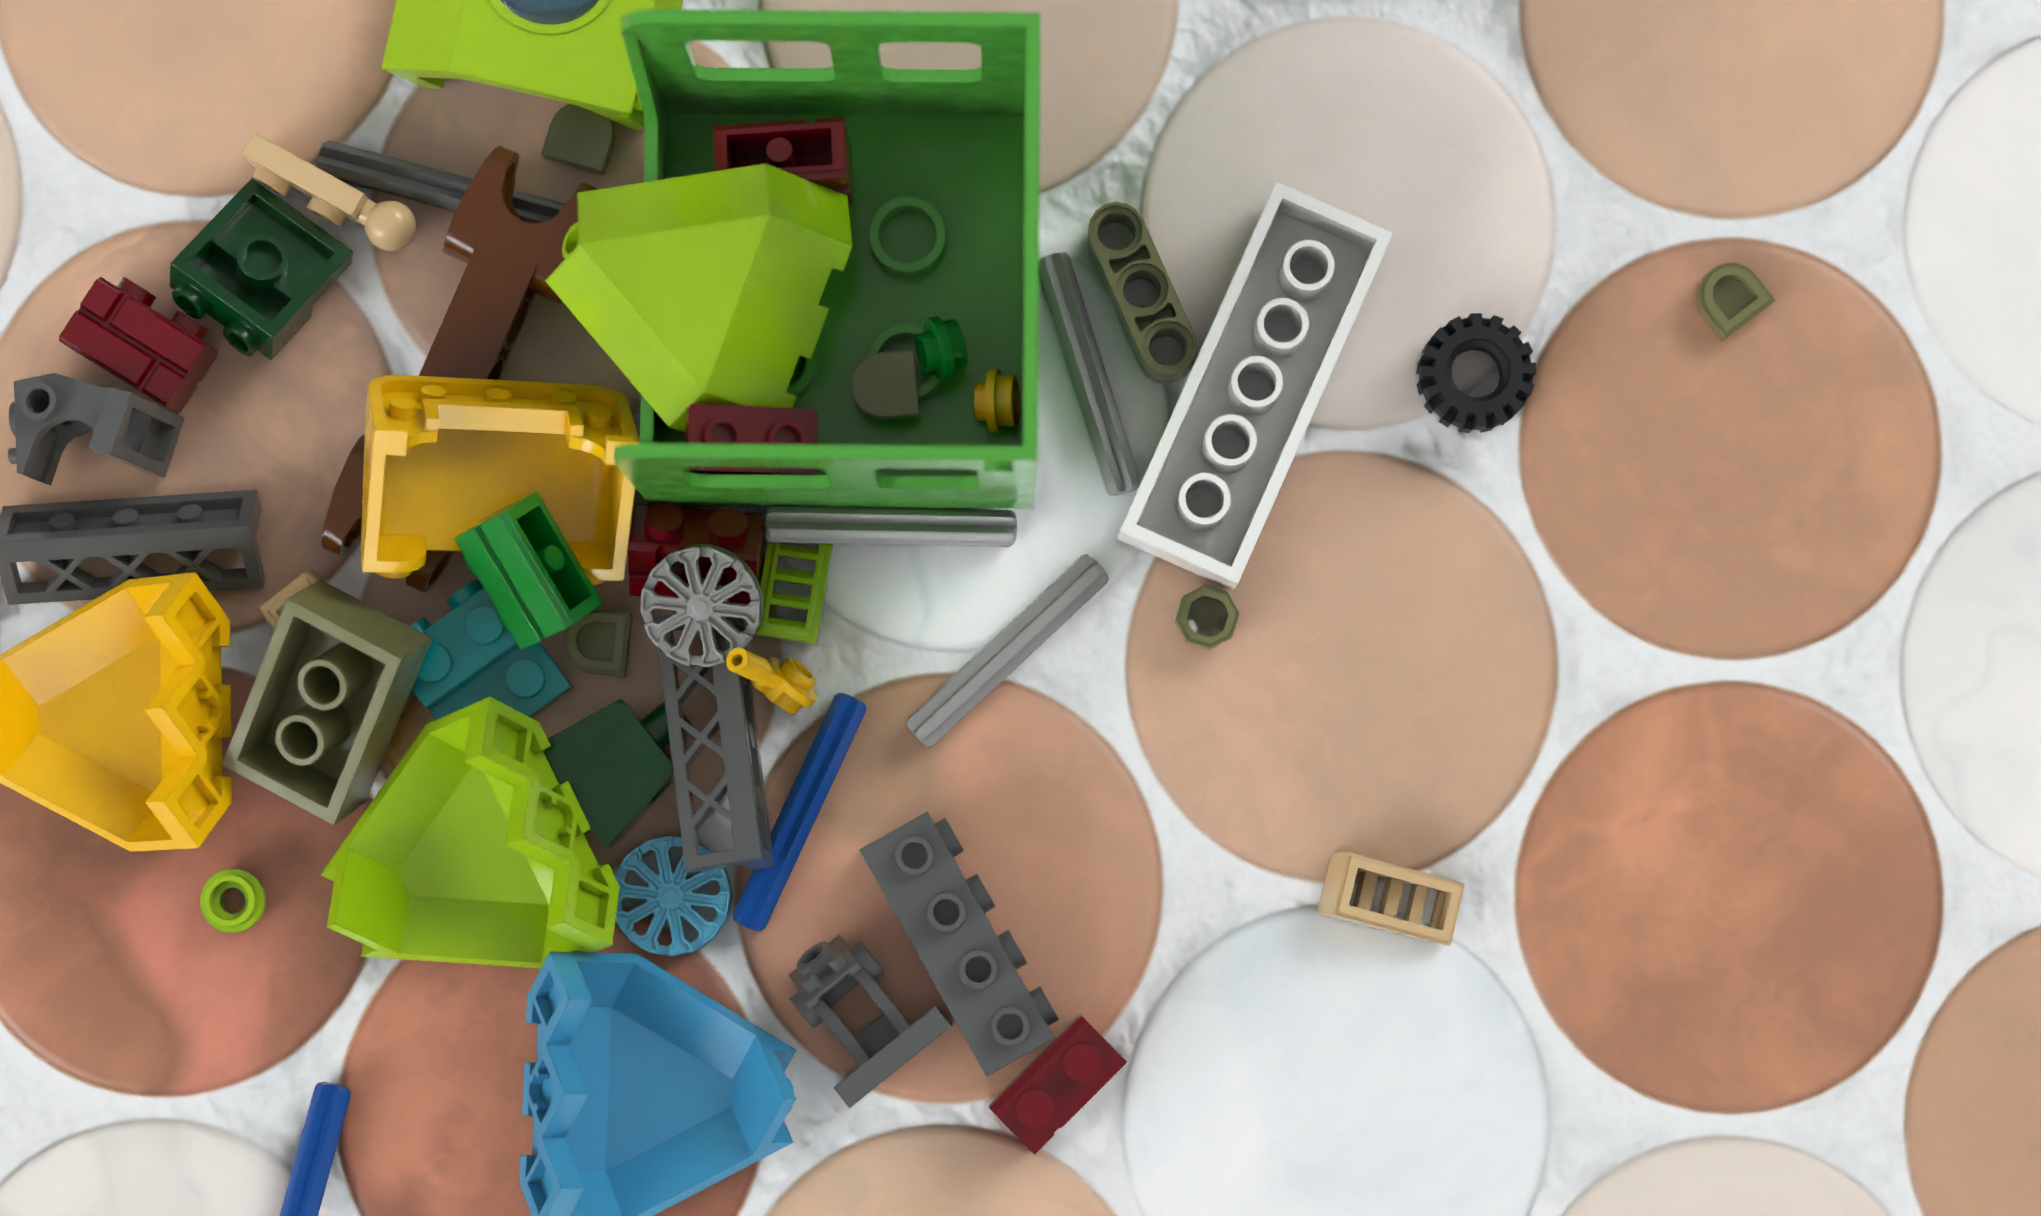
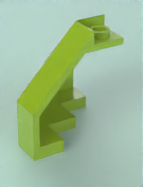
M766 163L578 192V222L569 228L564 238L562 255L565 260L545 281L667 426L685 432V411L688 406L694 403L793 408L797 396L786 391L799 356L811 359L829 311L828 308L819 305L832 268L844 271L852 249L848 196Z
M492 697L485 698L424 726L321 873V876L334 881L327 928L362 943L361 957L538 969L542 968L550 951L593 953L613 945L620 886L609 863L599 866L583 834L591 829L569 782L559 784L543 752V750L551 745L540 723Z

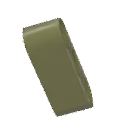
M1113 202L1105 204L1095 211L1089 222L1087 235L1089 255L1138 365L1145 376L1158 383L1168 384L1177 382L1186 376L1192 367L1197 349L1195 334L1139 212L1126 203ZM1109 223H1121L1129 228L1134 240L1124 249H1109L1099 240L1098 232ZM1138 279L1147 280L1158 290L1159 299L1150 307H1135L1125 298L1123 290L1126 285ZM1159 337H1172L1180 342L1185 356L1175 365H1161L1151 356L1150 344Z

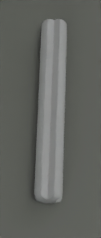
M1066 252L1047 255L1039 260V278L1106 491L1110 496L1129 493L1139 487L1140 479L1070 257Z
M772 505L767 508L765 513L764 532L766 540L772 543L1009 547L1014 544L1017 537V519L1015 512L1011 510Z
M1088 554L1079 557L907 718L906 725L908 729L923 745L927 747L934 746L1108 583L1109 577L1104 568Z

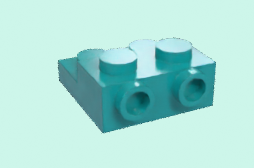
M478 580L470 582L455 592L446 601L452 611L431 625L427 618L424 617L409 625L411 628L432 638L412 690L423 706L431 711L436 720L488 697H492L533 718L573 689L571 683L540 641L523 650L520 649L511 632L506 630L500 623L495 605Z

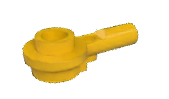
M740 647L732 649L727 655L726 665L731 672L751 680V684L761 691L772 703L792 715H796L803 706L810 708L818 700L817 694L812 688L817 683L815 676L806 666L791 656L785 661L776 657H771L767 661L764 657Z

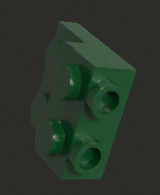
M251 178L170 263V287L174 290L172 297L175 303L189 316L201 319L205 314H208L225 327L223 329L224 337L240 353L246 356H253L256 351H259L272 360L311 318L313 304L352 263L353 251Z

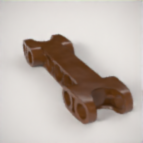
M497 146L489 154L463 194L445 237L444 253L467 263V267L419 376L499 380L536 294L560 305L563 304V301L545 280L565 260L562 255L564 238L569 228L578 222L577 193L598 190V188L583 182L556 216L540 223L525 222L520 219L515 211L512 198L516 171L519 164V154L503 146ZM365 434L357 440L346 460L335 485L323 528L322 547L340 556L345 555L354 540L361 534ZM427 550L425 565L419 570L412 571L406 577V585L423 593L427 592L438 580L456 551Z

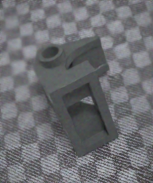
M56 373L14 381V402L9 407V424L13 435L16 437V448L8 450V459L11 464H17V473L51 486L60 457L67 444L75 437L83 436L91 430L93 434L88 446L89 449L143 472L165 478L185 418L131 392L110 386L108 388ZM66 421H74L70 425L66 424Z
M838 935L829 943L825 941L817 943L799 958L796 965L797 969L789 974L798 990L790 1000L812 1028H815L824 1021L858 1065L856 1070L834 1087L835 1091L849 1108L952 1026L951 1022L937 1005L911 1025L876 981V978L883 974L884 970L862 942H859L851 949L842 937ZM861 984L884 1014L855 1037L832 1006Z

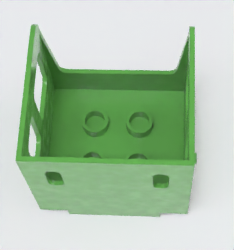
M654 9L634 11L623 15L621 18V34L624 39L644 114V182L714 172V126L807 119L808 123H814L817 118L844 117L852 150L853 203L848 204L852 236L851 252L844 271L832 268L819 302L820 306L829 309L811 359L799 356L786 391L797 396L793 408L814 409L817 412L818 445L685 444V432L668 427L641 395L639 444H626L614 448V463L651 505L669 503L675 506L770 507L773 505L1034 509L1038 460L1040 13ZM689 42H819L829 45L833 67L822 69L704 67L696 64ZM891 42L975 44L981 47V67L970 70L887 68L882 65L879 45ZM938 316L942 321L955 319L958 322L965 339L968 356L967 368L954 372L952 379L942 382L936 378L933 371L925 372L919 362L915 342L916 335L923 333L925 319ZM914 350L919 417L880 420L865 414L856 404L851 386L853 373L859 363L866 357L876 353ZM988 369H1000L1002 375H1016L1018 380L1020 398L1018 425L1016 427H1003L1002 432L999 434H990L986 421H977L975 416V384L977 382H985ZM687 467L818 468V475L691 473Z

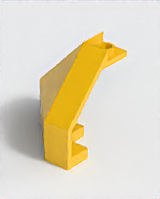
M196 572L126 580L0 654L1 784L130 852L190 849L201 846L232 803V776H223L222 738L231 737V685L222 684L221 647L230 646V619Z

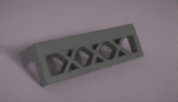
M242 490L3 506L0 514V577L8 605L92 600L129 579L192 572L197 573L210 592L263 588L265 575L256 537L262 511L258 491ZM241 548L245 568L222 569L207 560L206 557L214 549ZM152 553H167L183 563V565L175 573L159 574L143 564L142 561ZM103 557L120 569L112 577L96 578L78 567V565L85 558ZM38 561L56 573L49 581L21 583L16 562Z
M674 614L655 617V620L661 622ZM726 617L739 631H744L743 618ZM685 624L666 634V638L672 644H674L673 631L684 630ZM714 628L718 649L722 651L729 649L730 642ZM658 648L685 870L690 873L734 865H742L748 870L773 867L774 859L751 680L731 672L726 662L712 666L713 685L703 678L710 667L695 666L694 669H691L689 666L665 656L666 654ZM677 667L689 675L681 686H679ZM698 683L716 696L717 712L701 733L684 721L682 710L683 702ZM719 728L722 748L711 741V738ZM685 730L696 738L688 750ZM705 746L723 758L725 775L709 796L691 783L690 766ZM726 792H728L730 812L718 803ZM693 794L704 801L696 814ZM715 809L731 821L735 849L700 854L697 830L712 810Z

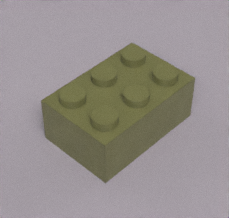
M321 579L287 598L222 766L335 825L366 802L430 647L432 638Z

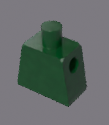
M622 699L615 701L549 737L548 741L551 746L543 750L558 783L569 782L592 831L603 845L609 848H613L624 838L674 782L672 758L665 751L670 746L665 701L642 719L638 717L626 701ZM683 712L684 721H686L688 724L694 727L691 721Z

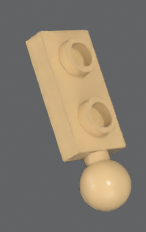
M253 132L241 153L256 168L252 175L254 180L284 197L290 188L309 197L311 200L306 208L338 227L341 226L345 218L361 227L365 226L369 240L382 250L397 251L409 245L415 236L416 220L414 214L403 203L388 200L377 204L371 201L363 192Z

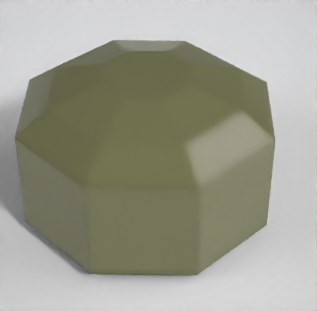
M1203 585L1182 597L1175 623L1186 643L1210 650L1232 638L1239 612L1227 591Z

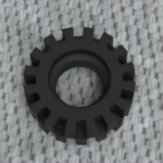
M1471 313L1468 318L1461 319L1460 316L1450 320L1443 328L1440 327L1421 352L1423 354L1417 363L1416 374H1419V382L1416 384L1418 394L1424 395L1427 401L1424 407L1430 414L1434 411L1441 417L1439 423L1447 428L1452 424L1459 427L1458 432L1470 433L1472 430H1480V433L1491 431L1494 427L1502 426L1508 422L1525 405V401L1531 395L1535 385L1532 384V378L1536 374V362L1531 363L1529 356L1533 350L1529 342L1523 344L1518 336L1522 332L1513 325L1509 329L1502 324L1503 318L1493 315L1490 319L1482 318V313ZM1469 350H1479L1489 354L1495 360L1499 368L1500 378L1496 389L1491 394L1483 397H1471L1462 393L1456 387L1452 379V365L1455 358L1461 353Z

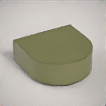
M567 104L558 110L552 118L541 154L545 159L604 176L614 144L612 124L608 118L580 106Z
M1726 263L1713 268L1702 278L1696 290L1697 308L1721 341L1776 301L1753 271L1736 263Z
M914 350L876 353L866 357L859 363L853 373L851 386L855 402L865 414L880 420L919 417Z
M594 609L579 621L566 628L564 648L570 661L587 673L626 677L633 614L631 612Z

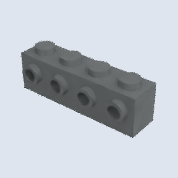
M925 812L860 849V852L983 1072L988 1077L1055 1039L1048 1026L1059 1019L1042 988L1039 986L1029 992L1023 983L1017 969L1027 964L1010 931L1007 930L997 936L985 913L995 908V905L979 876L975 874L965 879L953 857L964 850L947 819L943 818L934 823L929 813Z

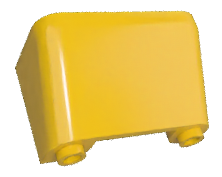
M385 375L373 379L368 385L365 418L360 554L362 572H372L391 579L407 577L412 571L419 570L425 565L427 550L462 551L455 540L456 536L492 513L537 491L592 585H598L604 581H624L635 487L614 463V448L626 444H639L640 441L628 399L616 389L593 384L412 375Z

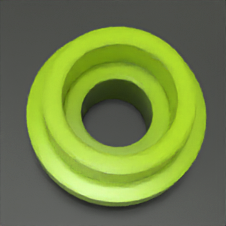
M225 869L214 874L205 883L200 896L201 911L206 921L215 929L227 933L243 932L253 927L261 919L266 907V893L259 879L252 873L242 869ZM234 888L239 889L245 897V904L237 913L228 911L224 904L225 895Z

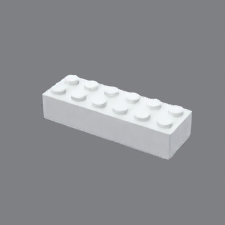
M1277 181L1275 182L1122 524L1118 540L1230 590L1235 589L1394 233Z

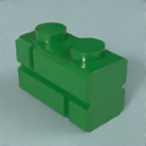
M537 491L492 513L455 537L456 542L464 553V560L468 569L480 580L497 609L500 623L506 630L511 632L521 650L570 627L603 603Z

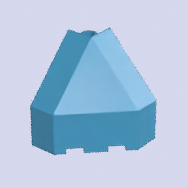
M549 952L527 995L526 1023L537 1024L536 1062H524L522 1116H534L532 1155H520L519 1183L532 1216H654L794 1143L784 1120L790 1113L796 1097L792 1083L784 1072L796 1053V1049L637 953Z

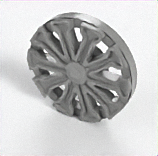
M697 544L671 552L651 570L641 591L640 613L649 639L666 654L665 656L687 666L711 667L726 662L727 655L732 649L737 647L745 649L753 640L762 621L763 596L755 574L740 557L718 546ZM700 556L710 557L712 562L706 578H702L698 562ZM677 561L684 564L688 584L672 571V564ZM732 566L737 572V577L735 580L722 586L719 581L724 569ZM662 581L678 596L657 594L655 591L657 582ZM740 591L749 592L751 602L749 604L730 603L729 598ZM653 609L674 610L677 613L658 622L655 620ZM726 617L744 618L748 622L746 630L739 631ZM685 624L678 644H672L666 638V634ZM714 628L730 642L729 649L725 651L718 649ZM697 631L700 633L704 650L703 655L693 654L690 650Z

